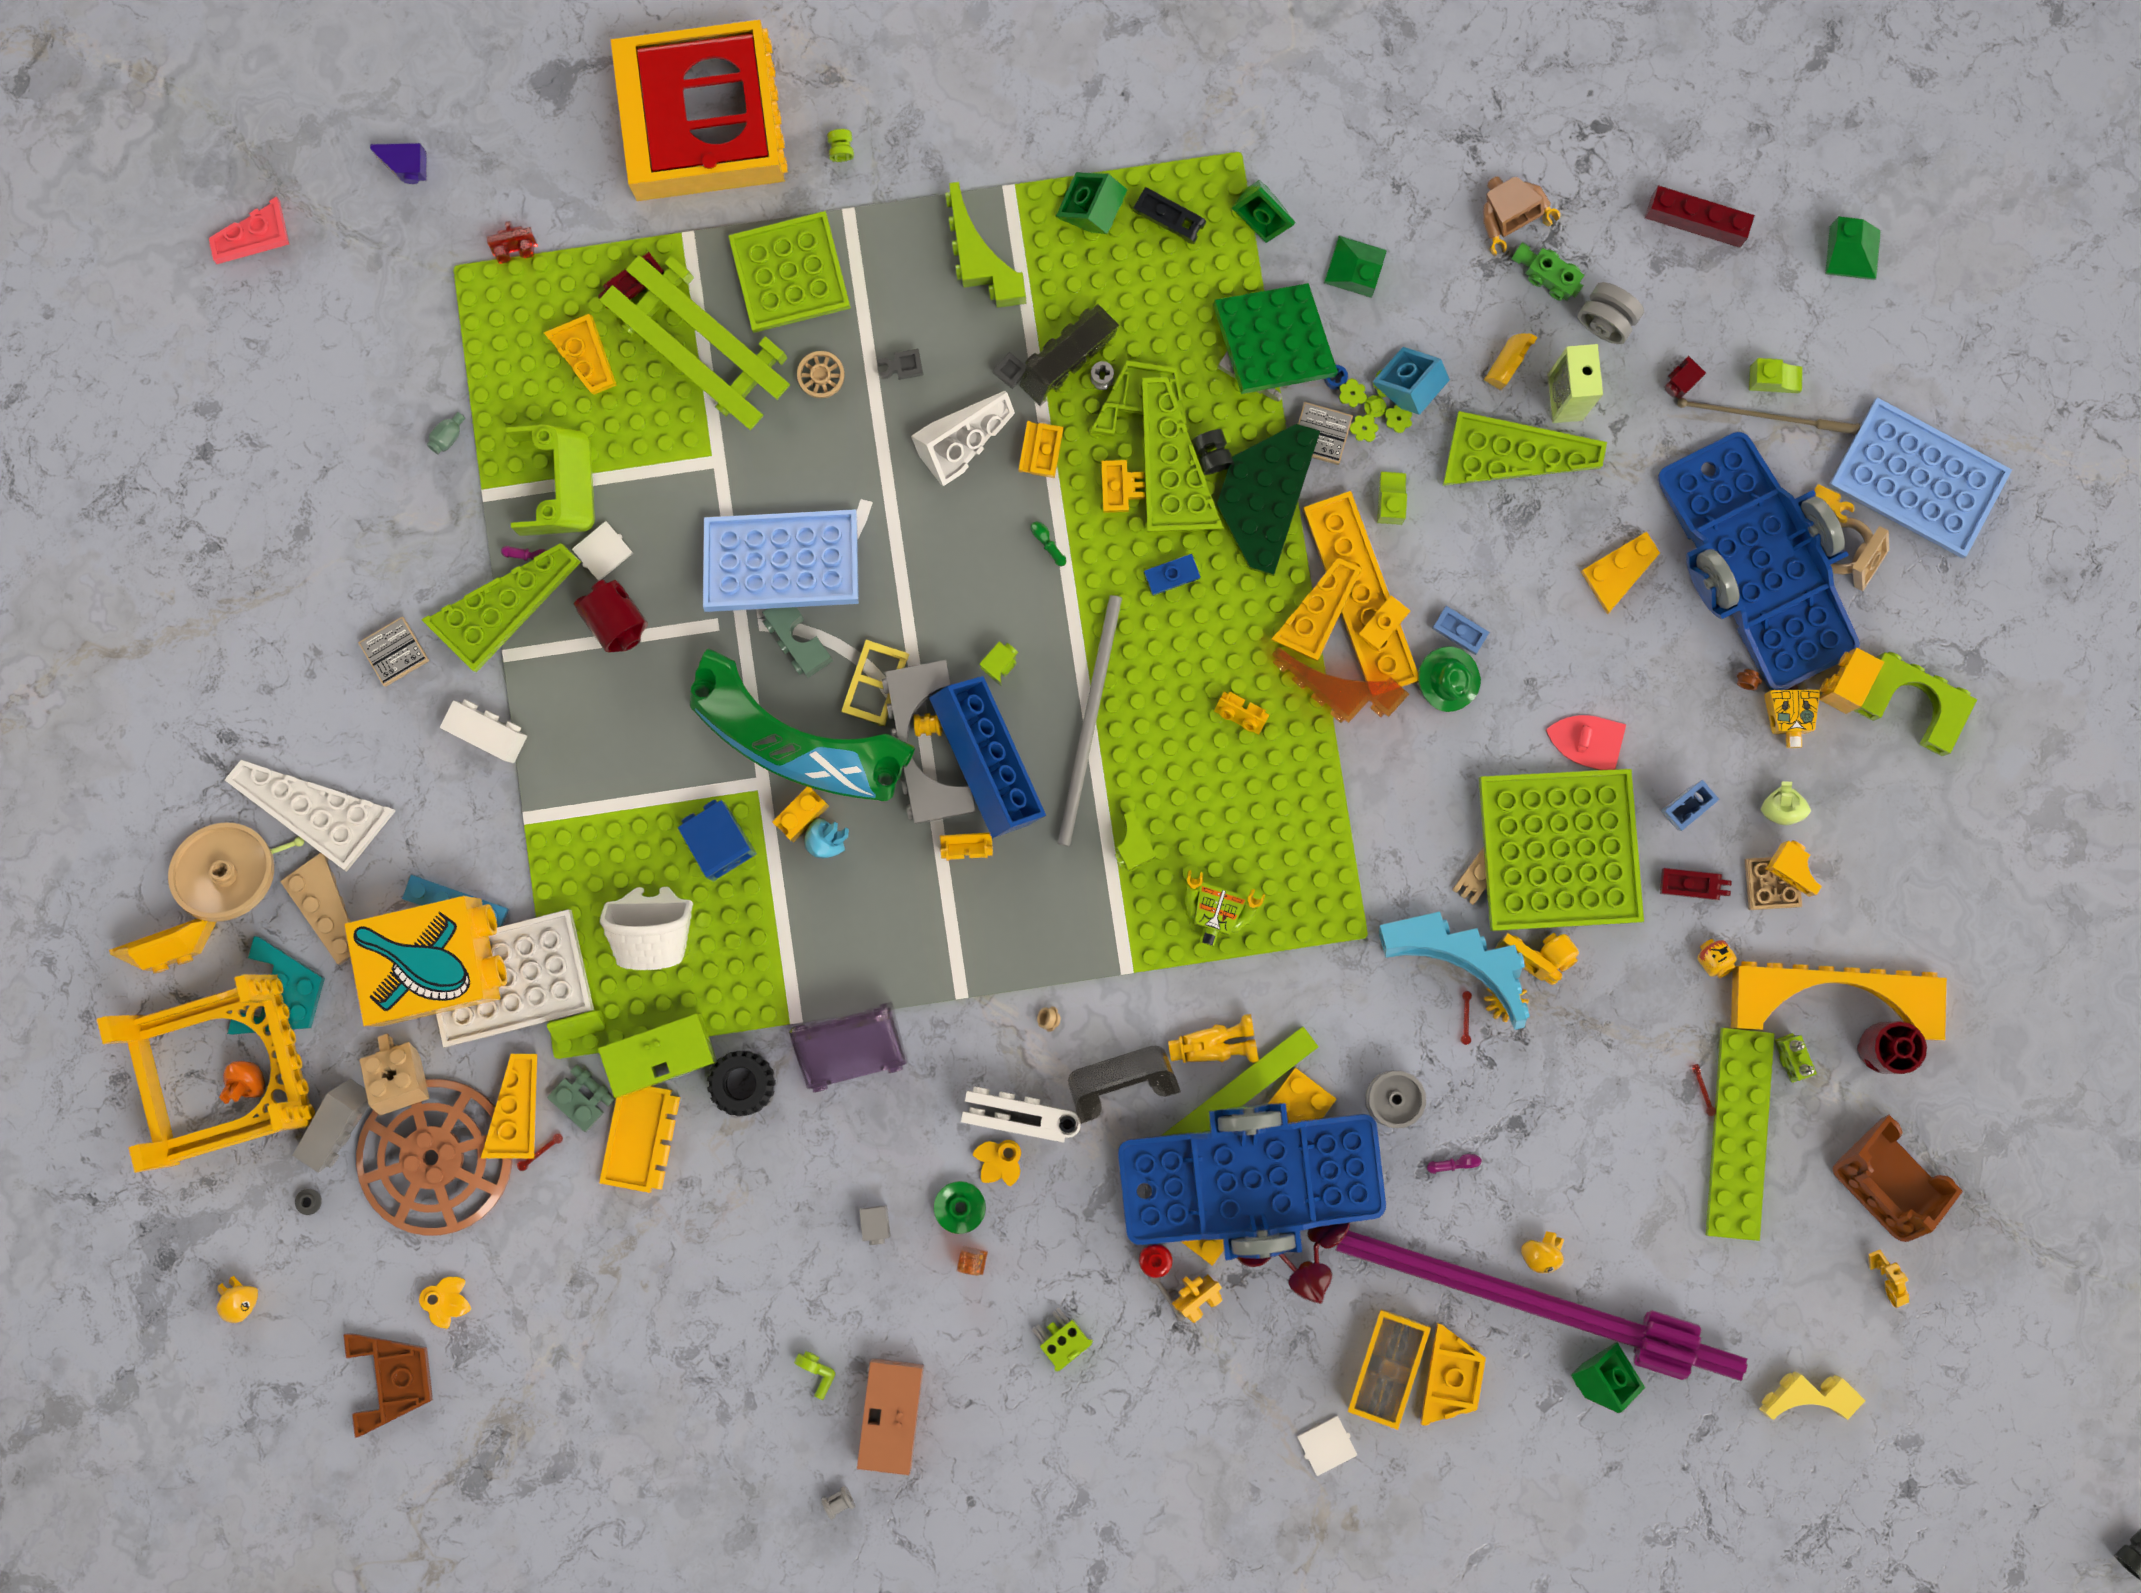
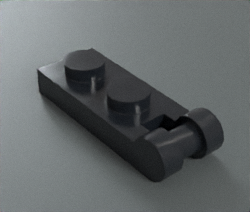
M1147 187L1144 188L1133 207V212L1182 237L1183 240L1190 244L1196 242L1198 231L1203 229L1206 224V220ZM1185 220L1191 223L1189 229L1182 226Z

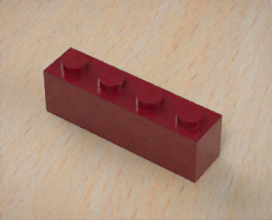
M1659 185L1651 196L1645 219L1738 248L1748 239L1755 217L1753 214Z

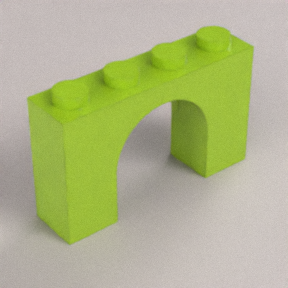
M1884 652L1878 655L1877 658L1884 661V664L1862 707L1854 711L1875 721L1882 717L1892 695L1900 686L1906 685L1919 688L1929 697L1933 708L1931 722L1919 745L1940 756L1950 754L1978 699L1970 696L1971 693L1964 688L1950 686L1945 678L1937 675L1931 676L1925 673L1923 667L1902 661V657L1896 653Z

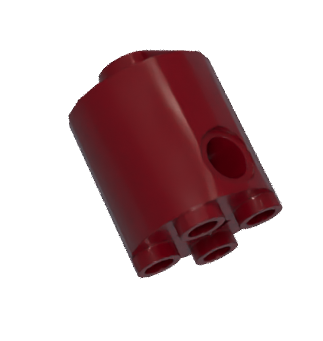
M601 580L595 583L591 588L593 590L591 593L578 598L574 602L576 611L605 652L608 653L629 651L637 646L641 641L642 632L648 626L644 616L622 585L616 580L608 583L605 580Z
M1900 1021L1880 1022L1873 1024L1864 1031L1857 1046V1051L1865 1065L1877 1073L1906 1074L1915 1071L1922 1065L1926 1058L1927 1044L1921 1031L1910 1023Z

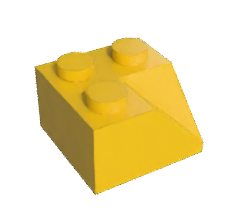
M1859 648L1849 652L1846 651L1839 661L1838 665L1841 668L1838 674L1826 678L1820 687L1822 694L1819 700L1845 714L1862 707L1884 661Z

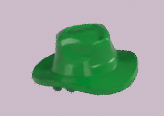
M1446 646L1431 651L1423 659L1419 667L1418 682L1422 695L1432 707L1444 712H1453L1464 708L1475 699L1479 693L1481 677L1476 662L1468 653L1460 648Z

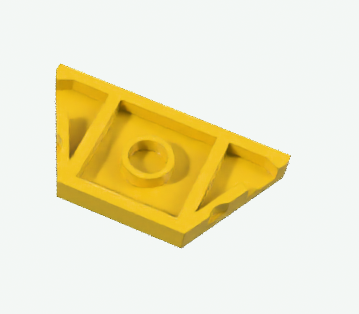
M1441 1323L1436 1325L1420 1424L1424 1426L1442 1419L1446 1420L1456 1417V1415L1462 1413L1466 1414L1477 1411L1486 1357Z

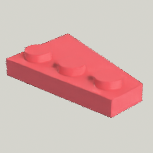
M277 196L269 201L270 204L261 210L255 209L250 212V216L240 223L234 222L209 238L212 257L216 264L289 245L281 203Z

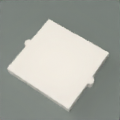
M607 521L572 548L583 562L582 566L588 568L598 581L633 554L623 542L622 535L617 534Z
M1338 1415L1297 1436L1305 1452L1304 1457L1309 1460L1316 1476L1358 1456L1349 1439L1351 1435L1345 1431Z

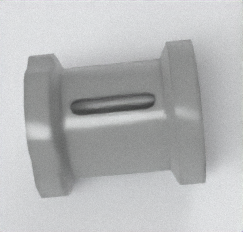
M1104 361L1094 364L1091 370V383L1096 389L1106 390L1112 385L1114 375L1112 366ZM1100 372H1105L1104 380L1099 379Z
M846 1486L841 1487V1491L828 1498L825 1496L821 1498L824 1510L831 1520L835 1518L836 1514L845 1509L855 1508L854 1500Z

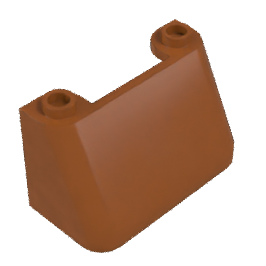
M1887 1115L1881 1118L1835 1163L1832 1170L1837 1179L1894 1238L1902 1242H1909L1933 1232L1963 1191L1949 1176L1936 1175L1931 1177L1897 1142L1902 1136V1128L1896 1120Z

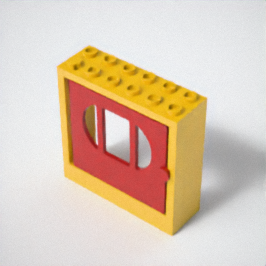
M761 20L610 39L628 185L636 201L785 182L784 173H788V167L783 151L785 143L780 127L782 120L777 104L779 97L774 80L776 74L771 57L773 53L768 29H763ZM706 59H723L734 64L740 70L738 73L684 79L691 67ZM743 82L746 113L692 121L687 120L684 99L685 89ZM747 123L744 130L736 138L722 144L703 142L690 132L694 129Z

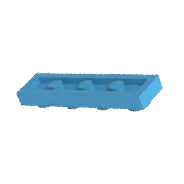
M411 875L402 899L422 906L461 896H474ZM482 900L483 905L489 904L493 908L497 920V928L502 927L509 909Z

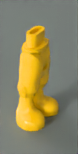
M1251 1014L1243 1015L1241 1022L1230 1028L1215 1024L1212 1028L1199 1030L1184 1036L1181 1035L1178 1040L1168 1041L1171 1062L1183 1060V1063H1186V1061L1224 1062L1231 1055L1246 1056L1250 1062H1258L1255 1039L1234 1044L1224 1043L1228 1039L1255 1036Z

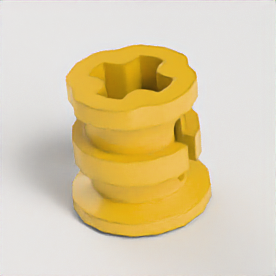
M924 713V716L914 714V729L917 737H920L921 734L932 736V733L942 736L943 728L937 714Z

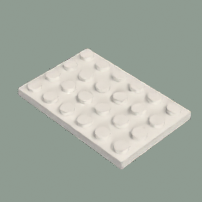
M568 909L498 927L497 933L489 936L492 956H501L506 967L507 984L499 987L501 1000L439 1013L436 1016L443 1047H450L593 1011L594 1007L572 910Z

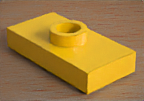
M1391 595L1358 636L1378 651L1411 611Z

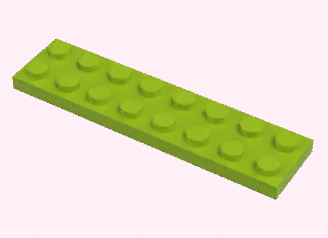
M1720 1028L1706 1236L1760 1241L1775 1033Z

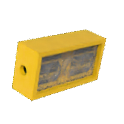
M1383 1309L1380 1310L1350 1402L1349 1413L1396 1430L1399 1429L1431 1326Z

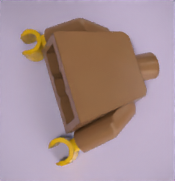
M1498 176L1492 178L1487 184L1490 191L1486 194L1487 203L1483 206V222L1489 239L1492 238L1493 241L1490 246V252L1494 256L1497 255L1495 244H1500L1503 252L1507 249L1506 242L1501 240L1499 235H1502L1504 238L1542 216V222L1546 226L1553 224L1549 214L1553 216L1555 221L1560 218V212L1555 208H1550L1551 203L1539 185L1526 181L1523 182L1518 177H1513L1503 182Z

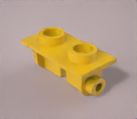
M1224 691L1214 712L1220 714L1226 720H1231L1241 725L1245 730L1259 735L1269 717V714L1265 713L1266 710L1251 702L1247 709L1242 707L1245 699L1232 692L1227 693Z
M989 832L940 835L941 859L946 858V861L964 859V855H969V858L985 857V859L988 856H993L992 837Z

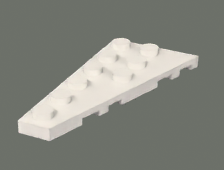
M240 760L225 779L226 782L346 872L395 813L394 809L284 775Z

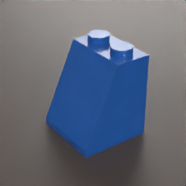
M717 800L709 802L703 807V812L698 815L690 814L681 821L682 825L678 827L705 877L712 881L717 880L757 855L728 806L722 800L719 802Z

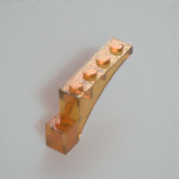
M1280 647L1272 654L1275 658L1273 663L1282 672L1288 669L1294 675L1292 680L1300 688L1304 689L1307 686L1313 692L1311 697L1319 705L1323 706L1326 703L1332 709L1330 714L1340 723L1344 720L1349 723L1368 701L1372 703L1370 709L1380 718L1383 715L1389 717L1409 695L1391 677L1387 681L1341 679L1304 665Z

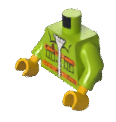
M1191 870L1187 873L1188 884L1185 904L1189 917L1194 920V925L1204 928L1200 942L1214 947L1218 933L1229 935L1231 932L1240 931L1252 920L1258 907L1264 901L1265 894L1262 895L1261 899L1253 897L1255 889H1252L1247 897L1203 883V873L1201 871L1200 877L1197 879L1191 877Z

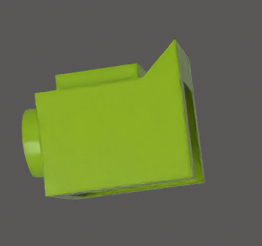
M999 641L980 662V669L1001 686V676L1006 677L1017 664L1015 660L1018 651L1009 643L1003 645Z

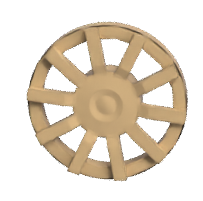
M815 351L808 354L802 359L797 369V379L800 387L806 394L814 398H828L841 389L844 382L845 373L841 361L835 355L826 351ZM817 356L826 357L823 364L819 363ZM812 358H814L816 363L813 367L807 363ZM831 358L836 363L828 367L827 364ZM806 366L810 369V373H802L803 367ZM839 367L840 374L831 373V371ZM802 377L812 378L809 382L803 384ZM840 378L838 384H835L830 379ZM815 383L816 385L813 392L807 389L809 386ZM826 384H830L834 389L828 392ZM820 385H822L824 393H817Z

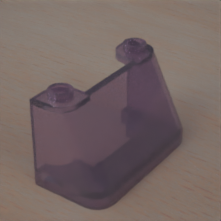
M893 1002L880 1004V1007L874 1008L873 1012L872 1008L864 1012L821 1023L815 1022L809 1028L805 1024L792 1027L789 1035L806 1088L812 1089L813 1093L828 1089L827 1085L884 1070H888V1073L903 1070L902 1065H905L908 1060Z

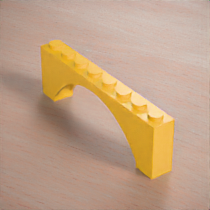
M1741 961V966H1736L1732 971V1029L1763 1030V1023L1770 1014L1792 995L1818 984L1839 983L1860 988L1881 999L1896 1012L1903 1022L1917 1027L1925 1037V1040H1945L1947 978L1938 977L1937 972H1921V976H1912V971L1896 970L1895 975L1886 974L1885 969H1870V973H1860V968L1844 967V972L1834 971V966H1818V970H1808L1809 965L1792 964V969L1783 968L1782 963H1767V967H1757V962Z

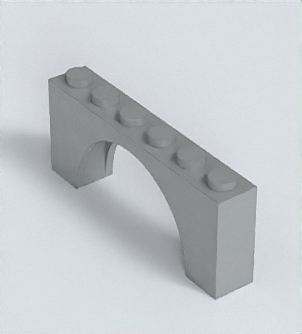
M946 660L885 672L886 678L882 679L885 694H890L891 703L887 704L889 719L894 718L896 728L892 729L893 737L909 744V729L914 714L927 699L946 686L951 685ZM913 758L906 768H902L906 779H901L903 793L909 794L911 803L906 804L909 820L914 819L915 824L976 813L973 795L969 786L954 787L938 783L925 775L915 764Z

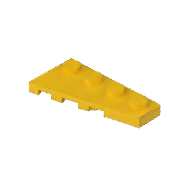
M1338 558L1319 580L1314 589L1305 597L1295 612L1287 619L1282 628L1273 636L1272 641L1318 661L1362 568Z
M537 1054L510 1055L481 1158H534Z

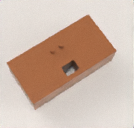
M873 1358L870 1361L857 1469L910 1475L924 1370L923 1364Z

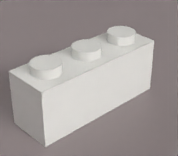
M464 699L462 703L453 700L440 728L504 761L515 763L527 738V735L520 732L521 727L507 721L506 725L499 722L500 716L487 710L482 713L476 710L478 705Z

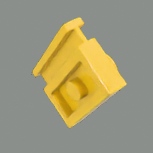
M1027 421L1019 472L1055 478L1064 427Z

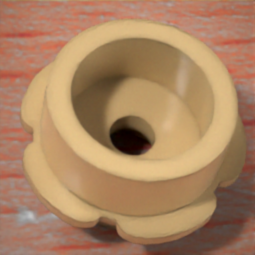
M1053 1006L1042 1008L1037 1017L1039 1027L1047 1032H1051L1058 1027L1061 1020L1057 1008Z

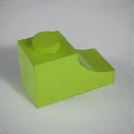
M1757 358L1750 365L1749 391L1799 394L1802 391L1803 366L1786 364L1783 362V359Z
M1381 472L1377 523L1402 525L1406 519L1407 508L1406 473Z
M1133 810L1123 815L1126 823V837L1123 843L1117 847L1118 853L1115 854L1121 869L1126 867L1128 872L1156 858V854Z

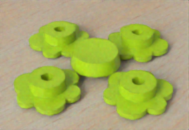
M1382 370L1377 372L1376 377L1380 374ZM1349 379L1346 384H1342L1339 387L1341 392L1339 396L1340 402L1342 404H1349L1352 408L1365 402L1364 411L1367 414L1364 417L1356 416L1354 422L1350 425L1349 430L1352 434L1356 435L1357 441L1365 440L1372 442L1375 439V433L1379 427L1374 423V418L1380 417L1384 413L1387 419V427L1393 428L1396 433H1403L1406 428L1411 427L1412 421L1410 418L1412 417V412L1403 410L1397 405L1386 410V403L1383 398L1387 396L1374 383L1373 386L1377 389L1379 396L1374 395L1367 398L1364 393L1365 386L1358 384L1355 379Z

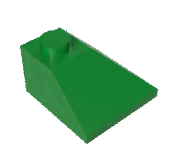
M1260 179L1247 187L1232 206V209L1265 243L1288 230L1296 223L1279 199Z
M1838 216L1829 228L1825 274L1875 280L1877 277L1881 230L1864 219Z
M1339 236L1324 284L1372 298L1387 250Z
M1618 1342L1583 1362L1571 1374L1584 1398L1616 1413L1623 1412L1646 1388Z

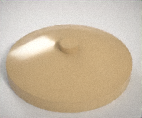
M237 823L212 824L191 834L178 847L172 857L168 870L169 888L175 901L191 916L212 922L231 920L249 912L264 898L273 880L274 859L268 844L253 829Z

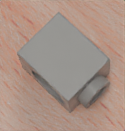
M887 1205L861 1208L859 1212L862 1240L869 1241V1245L884 1244L885 1239L891 1237Z

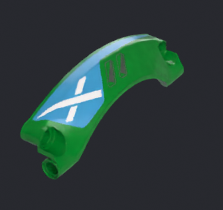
M709 648L704 652L695 672V681L690 691V708L723 741L749 760L778 776L817 790L879 801H888L893 797L896 783L901 777L902 768H906L915 752L914 746L889 734L861 739H832L815 736L792 728L770 715L754 700L744 686L734 660Z

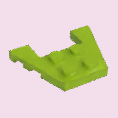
M1127 361L1096 422L1092 426V433L1114 436L1118 411L1143 414L1142 378L1168 377L1187 428L1177 368Z

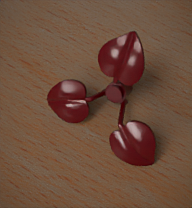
M1350 1222L1308 1229V1239L1311 1242H1315L1313 1245L1314 1263L1305 1261L1297 1269L1284 1254L1278 1255L1293 1271L1288 1284L1295 1294L1306 1300L1322 1304L1325 1292L1332 1280V1271L1329 1266L1319 1262L1318 1249L1320 1245L1325 1249L1338 1245L1346 1236ZM1238 1257L1236 1259L1245 1266L1258 1267L1267 1263L1271 1257L1259 1259Z

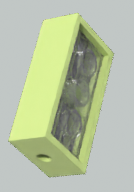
M1598 344L1567 346L1549 371L1548 383L1553 423L1583 421L1603 396Z

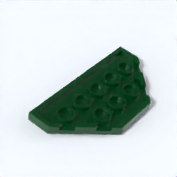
M1294 424L1232 456L1234 464L1229 465L1217 507L1228 525L1237 546H1239L1248 567L1252 570L1271 576L1275 574L1320 435L1319 430Z

